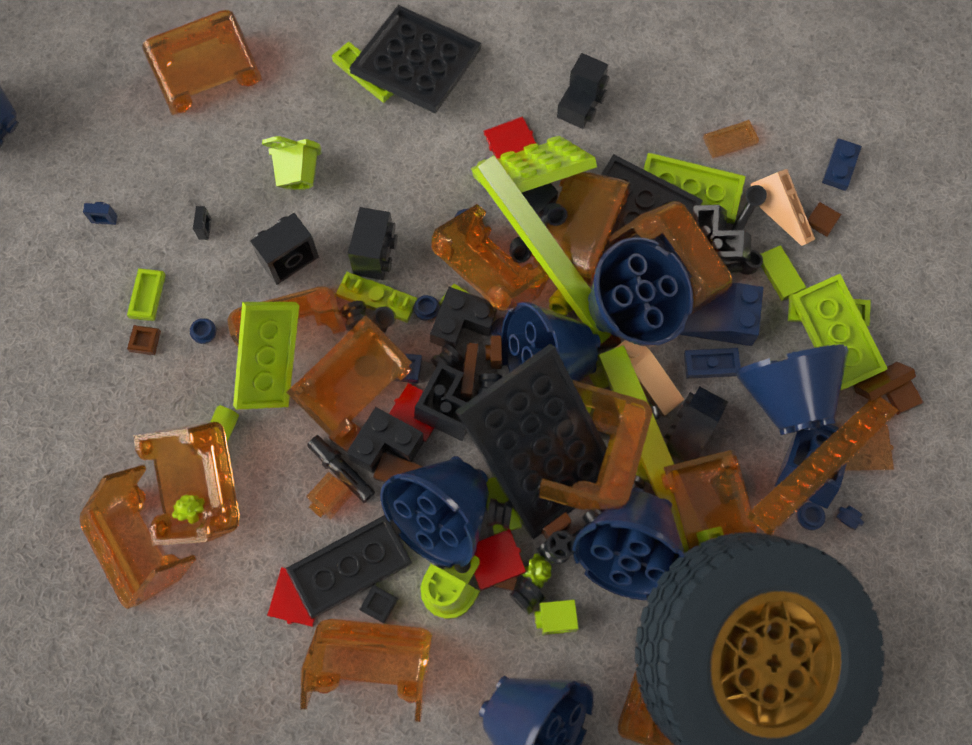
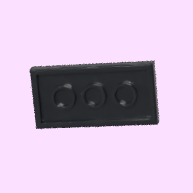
M383 515L285 569L310 618L314 619L410 566L412 561L391 523Z

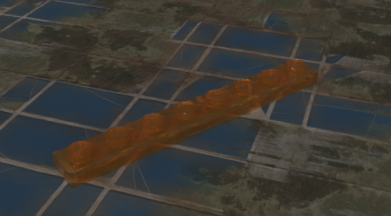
M882 397L873 401L869 400L749 512L747 518L767 535L775 533L884 428L899 410Z

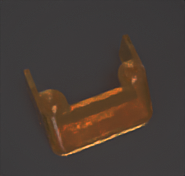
M669 202L643 213L608 237L612 244H616L619 241L631 238L636 233L641 238L654 239L663 233L692 275L690 278L693 292L691 314L728 291L732 286L733 278L730 271L690 212L681 202Z
M573 380L585 406L595 409L592 420L597 430L610 434L597 484L580 481L573 487H568L542 479L539 497L581 510L622 508L627 504L652 418V409L644 400Z
M145 465L104 475L80 513L81 528L120 603L126 609L140 605L178 582L196 560L194 554L182 559L177 558L174 554L162 556L144 523L140 512L143 509L146 497L144 491L139 488L137 483L146 471Z
M340 619L321 621L317 625L301 668L300 709L307 710L313 691L329 693L339 686L341 679L397 685V695L401 699L410 703L416 702L415 721L421 722L427 689L432 634L428 630L418 627Z

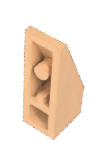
M787 169L751 184V186L760 185L766 190L767 198L760 208L801 246L815 240Z
M624 340L617 347L624 345L645 396L648 397L653 406L659 407L660 413L665 417L681 404L684 398L653 353L646 346H640Z

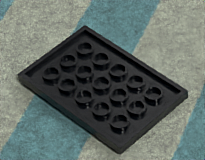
M550 344L456 410L458 417L508 501L512 504L515 513L527 533L533 539L542 534L543 528L564 513L569 514L620 476V472L556 348Z

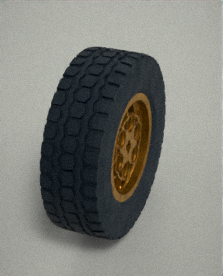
M748 532L723 535L700 543V546H695L684 553L685 557H679L669 567L671 570L663 573L657 581V588L652 589L647 599L649 603L647 607L644 606L639 620L642 623L637 628L635 640L638 643V646L635 647V663L638 664V667H635L637 682L641 685L639 690L646 708L658 728L674 745L856 744L864 732L862 730L864 725H868L874 713L872 709L873 706L876 707L880 695L878 689L882 687L884 674L881 671L882 666H884V650H882L881 646L884 645L882 630L878 628L880 622L877 612L872 609L874 605L868 593L863 591L865 588L852 575L849 569L829 554L808 544L777 536ZM771 624L770 631L767 633L768 627ZM746 638V643L742 647V642ZM743 670V675H742V677L739 679V674H740L741 671Z

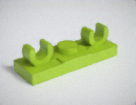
M347 271L336 292L337 297L350 302L364 301L366 308L374 311L379 307H390L395 312L396 319L408 323L413 313L414 303L417 300V297Z

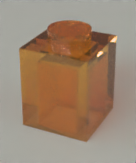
M328 472L306 496L311 503L308 508L319 518L325 515L331 520L352 496V493L348 487Z

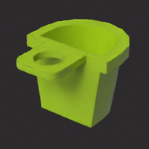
M282 136L262 140V145L270 147L269 155L272 156L277 187L301 190L314 186L317 156L321 154V145L309 139L294 141Z
M474 555L471 559V567L466 573L457 572L455 565L452 568L445 567L442 570L430 564L420 587L421 599L425 607L432 614L444 619L458 618L467 613L480 593L479 590L469 585L480 564L477 556Z

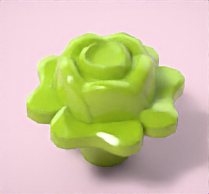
M197 495L182 496L173 506L174 512L172 517L178 518L179 521L187 519L191 524L196 523L199 520L198 513L204 511L203 505L205 500Z
M535 553L533 558L529 560V566H525L527 573L522 574L525 578L530 577L535 586L543 588L544 583L548 582V579L552 576V567L545 560V557Z

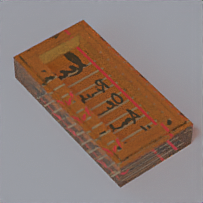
M750 120L706 133L703 136V140L712 158L756 145L759 142V138Z

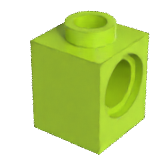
M575 600L540 603L539 611H534L536 629L541 628L542 635L571 633L578 630Z

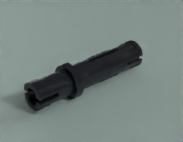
M319 435L314 436L308 442V448L322 461V466L325 469H330L363 503H366L375 494V491L341 458V453L338 450H333ZM343 471H345L358 485H356Z

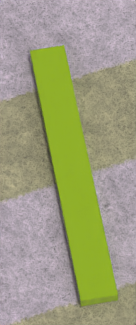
M495 155L491 156L473 170L474 174L579 319L591 329L593 334H597L600 342L603 343L611 334L599 331L591 317L588 301L591 289Z
M623 345L599 354L597 357L655 496L667 499L672 504L671 510L684 552L686 553L693 547L700 546L696 533L701 532L702 529Z

